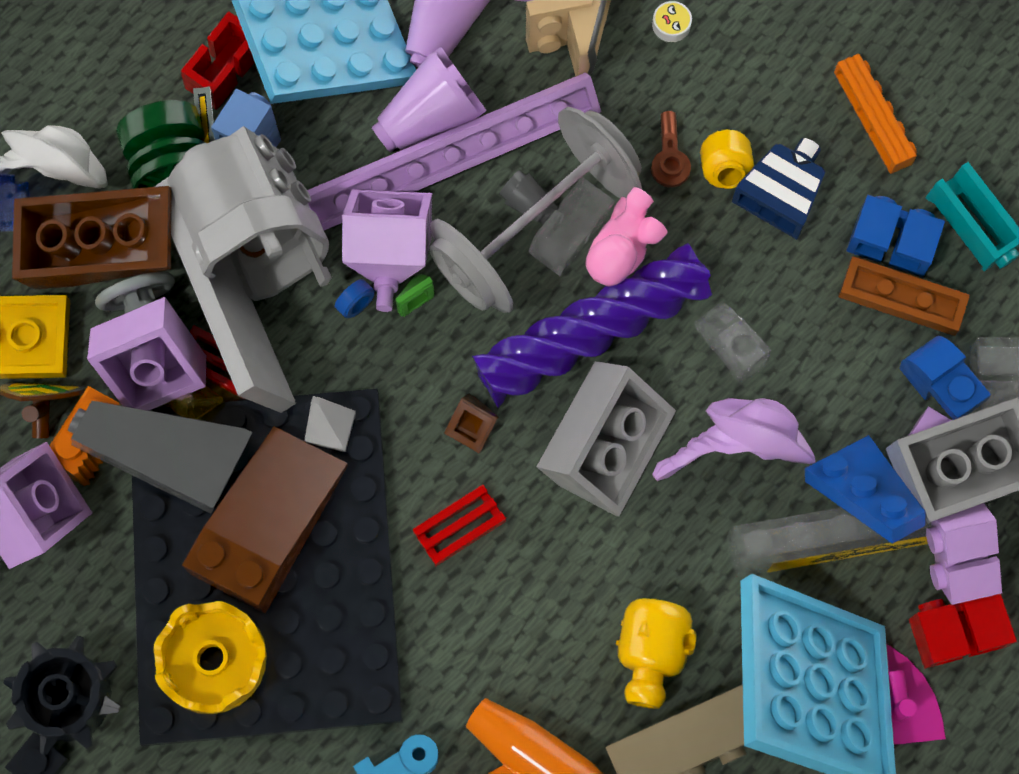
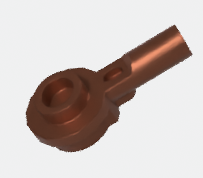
M665 111L661 113L662 151L653 159L651 171L657 183L672 188L686 182L690 176L691 164L688 157L678 150L676 113Z

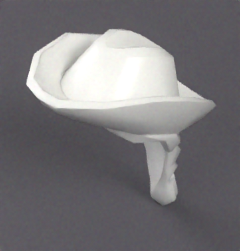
M47 125L40 131L5 130L1 132L12 150L5 153L4 156H0V178L14 169L34 168L44 176L58 180H68L77 185L98 189L108 186L105 169L90 150L86 141L73 129Z

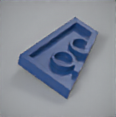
M869 435L805 468L806 483L892 544L925 526V510Z

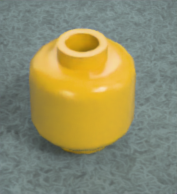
M726 129L717 131L709 135L702 144L700 155L704 177L711 185L717 188H736L739 182L754 167L751 143L744 134L736 130Z

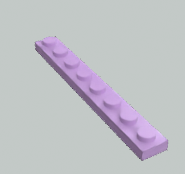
M586 72L471 122L309 189L307 191L311 201L308 205L312 211L316 212L323 230L342 223V215L352 189L415 192L560 130L558 113L566 107H572L584 113L589 110L600 113L601 109L591 76Z

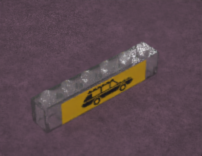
M988 502L984 503V504L986 505V507L989 509V511L991 512L990 507H989V503H988ZM840 507L732 526L727 535V542L736 578L750 574L767 573L928 544L926 529L931 528V522L927 523L925 521L924 527L892 544Z

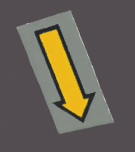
M210 87L193 88L194 104L198 110L206 136L204 142L209 143L215 140L211 129L213 125Z

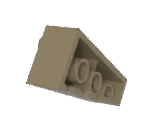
M743 685L605 747L616 773L705 774L706 770L703 765L720 758L722 765L747 755L744 749L746 746H744Z

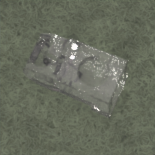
M720 302L695 321V327L699 335L730 369V374L740 386L769 364L771 349L740 315L738 316L726 303Z

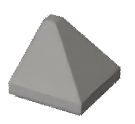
M313 396L304 442L346 452L356 411Z

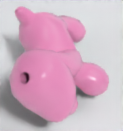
M633 187L627 198L621 197L610 220L602 227L592 242L586 257V268L590 276L600 284L610 287L624 281L642 263L647 250L646 245L658 243L668 233L665 226L653 217L645 218L647 209L654 201L642 189Z

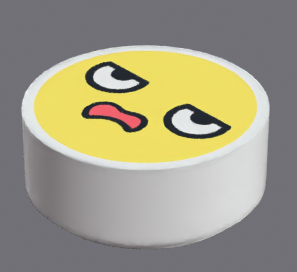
M676 1L661 4L657 7L653 16L652 27L654 33L666 42H677L684 39L691 28V12L684 4Z

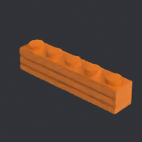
M860 54L839 61L834 74L889 173L892 174L911 166L917 157L916 147L905 136V128L902 122L896 120L892 104L883 97L880 83L877 80L874 81L869 63L866 60L863 61Z

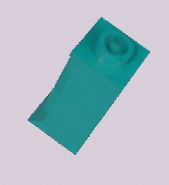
M969 162L962 165L955 176L949 181L945 182L942 178L935 183L925 197L926 200L936 205L982 265L984 272L995 264L1002 269L1019 257V252L1017 251L1019 248L1018 225ZM957 197H962L985 229L998 243L997 246H994Z

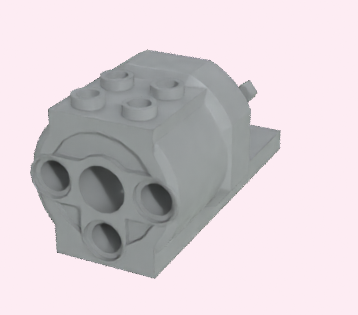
M243 126L230 136L209 143L199 144L189 149L183 156V159L172 170L170 176L154 187H171V236L238 396L282 413L295 405L296 402L252 300L258 301L273 297L312 271L320 287L328 285L332 277L328 268L323 267L322 262L328 253L329 241L316 212L312 211L308 205L311 197L307 189L295 177L293 170L296 169V164L291 155L284 148L279 150L274 147L265 135L261 134L258 136ZM243 246L250 252H258L264 248L265 253L257 258H252L243 254L239 248Z

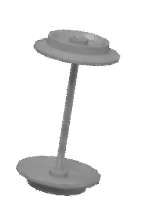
M566 107L558 113V124L563 138L581 165L481 252L449 223L440 219L433 220L430 223V231L435 241L429 247L435 264L449 283L474 307L483 311L492 306L503 313H509L513 310V300L507 287L487 259L588 171L618 198H627L633 187L642 189L638 177L641 174L642 168L638 155L623 133L601 114L591 110L584 113L572 107Z

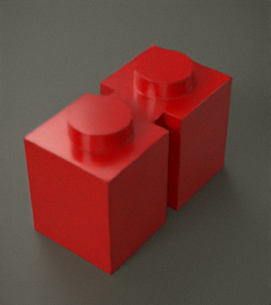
M230 11L226 13L207 37L209 48L202 44L181 70L185 89L194 94L193 88L210 87L212 107L215 110L220 107L238 84L236 74L243 78L255 62L239 19ZM210 54L215 59L213 62H211Z
M1001 594L954 605H945L943 599L933 600L919 605L920 612L908 619L924 669L961 660L966 655L973 657L1000 650L1017 642Z

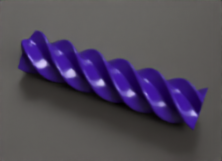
M687 243L672 252L666 260L653 261L641 267L631 278H626L614 286H605L596 297L580 299L570 304L560 316L547 317L537 321L528 328L524 335L511 336L499 341L491 348L488 354L472 356L478 370V377L488 390L497 408H499L507 394L525 395L533 391L540 383L543 375L560 376L566 374L574 367L579 355L584 357L602 355L609 349L615 336L621 338L638 336L646 328L650 317L669 319L678 314L685 299L700 301L708 299L712 296L708 281L711 274L708 268L699 261L690 244Z

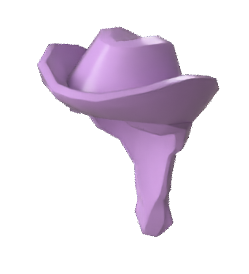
M727 398L711 403L706 410L715 425L702 432L698 437L692 438L688 442L687 447H681L675 455L658 462L652 475L657 481L669 478L698 457L714 451L726 454L748 451L756 454L763 460L782 459L804 464L815 463V456L799 432V424L795 416L784 405L765 398L755 400Z

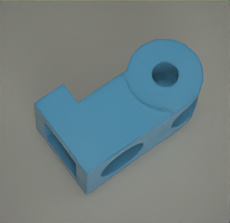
M413 735L403 742L399 752L374 767L369 757H366L354 765L353 768L357 774H430L438 763V749L436 743L430 737Z

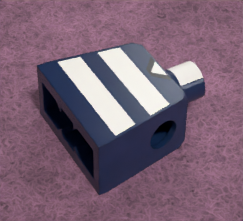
M807 138L800 139L793 151L782 144L774 145L739 182L732 203L797 240L826 172L822 167L814 163L821 152L820 147L814 141Z

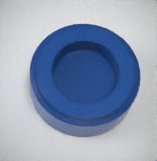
M359 279L341 293L335 302V308L345 318L355 317L372 301L375 290L364 279Z

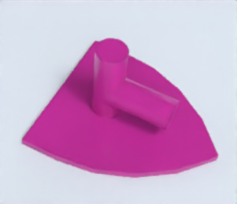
M886 644L894 745L946 739L942 715L936 696L924 675L907 657Z

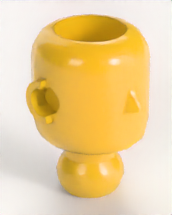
M636 599L625 610L624 618L621 622L620 640L616 641L619 661L625 668L633 671L632 680L627 683L624 695L629 704L659 709L666 699V692L663 687L664 677L676 676L684 669L687 655H692L696 647V632L692 629V618L686 608L658 599Z

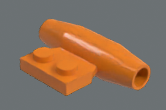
M487 698L480 702L466 724V728L503 764L488 774H603L590 760L533 720Z

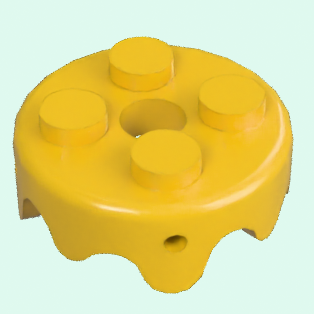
M222 601L196 605L186 604L178 607L171 614L170 620L157 636L154 643L155 680L157 684L174 702L196 713L217 714L240 706L252 696L260 685L266 668V647L259 628L247 614ZM218 647L223 652L222 664L215 670H204L200 664L201 654L207 648Z

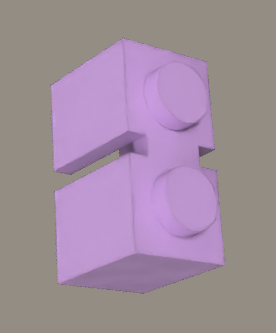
M983 503L932 521L931 528L926 529V537L929 548L935 556V564L930 565V575L935 589H942L951 605L1001 594L1000 560L997 556L988 558L989 555L999 553L997 523L986 505Z

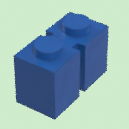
M867 195L858 214L846 251L881 263L884 252H887L895 227H898L900 231L888 266L923 277L932 264L945 221L935 218V215L927 210L910 209L909 212L901 210L902 206L897 205L894 200L888 197Z

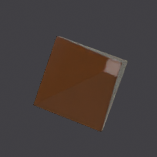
M469 393L461 398L444 434L480 453L499 417Z

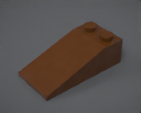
M169 186L14 199L12 279L35 290L74 287L171 269V187Z
M274 426L203 527L182 566L190 575L266 614L344 474L348 463Z

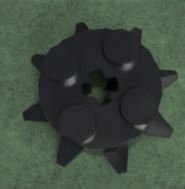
M77 636L69 648L46 649L39 642L33 643L31 645L32 660L25 662L21 666L17 676L4 679V684L12 689L11 699L13 705L16 706V711L6 723L8 729L26 727L40 734V754L43 755L48 754L56 741L72 742L76 740L86 749H89L93 746L92 734L103 723L106 715L119 713L121 706L111 700L112 691L108 679L118 666L114 660L95 663L84 656V637ZM59 690L69 691L65 701L61 702L56 699Z

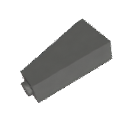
M91 401L86 411L79 408L68 428V431L73 433L71 438L72 446L210 514L216 506L252 435L251 431L244 428L98 401Z

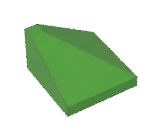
M420 273L414 276L395 299L397 310L401 317L407 316L434 298L433 281L429 276Z

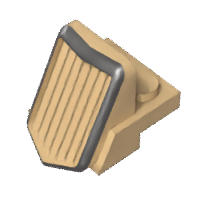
M533 0L526 2V42L529 53L535 51L552 53L561 46L567 45L575 76L585 72L591 75L598 60L597 53L611 0Z

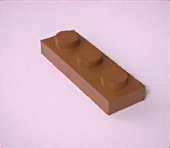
M852 256L838 297L956 336L959 332L970 295Z

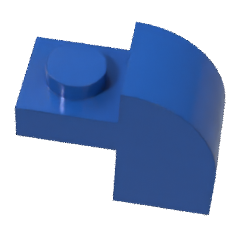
M942 336L934 337L901 362L899 369L923 399L927 400L933 396L952 420L968 415L989 400L991 396L990 392L964 363L966 356L952 342Z

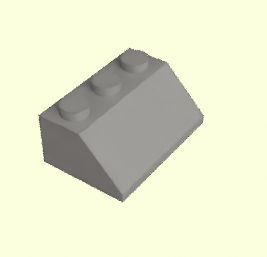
M595 361L536 467L560 487L619 517L676 410L629 367Z
M1018 397L898 439L886 448L894 470L925 510V521L927 523L1019 491Z

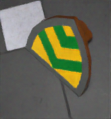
M7 382L0 386V395L18 401H33L32 404L23 408L22 417L25 421L32 422V438L43 439L49 438L50 400L81 395L88 386Z

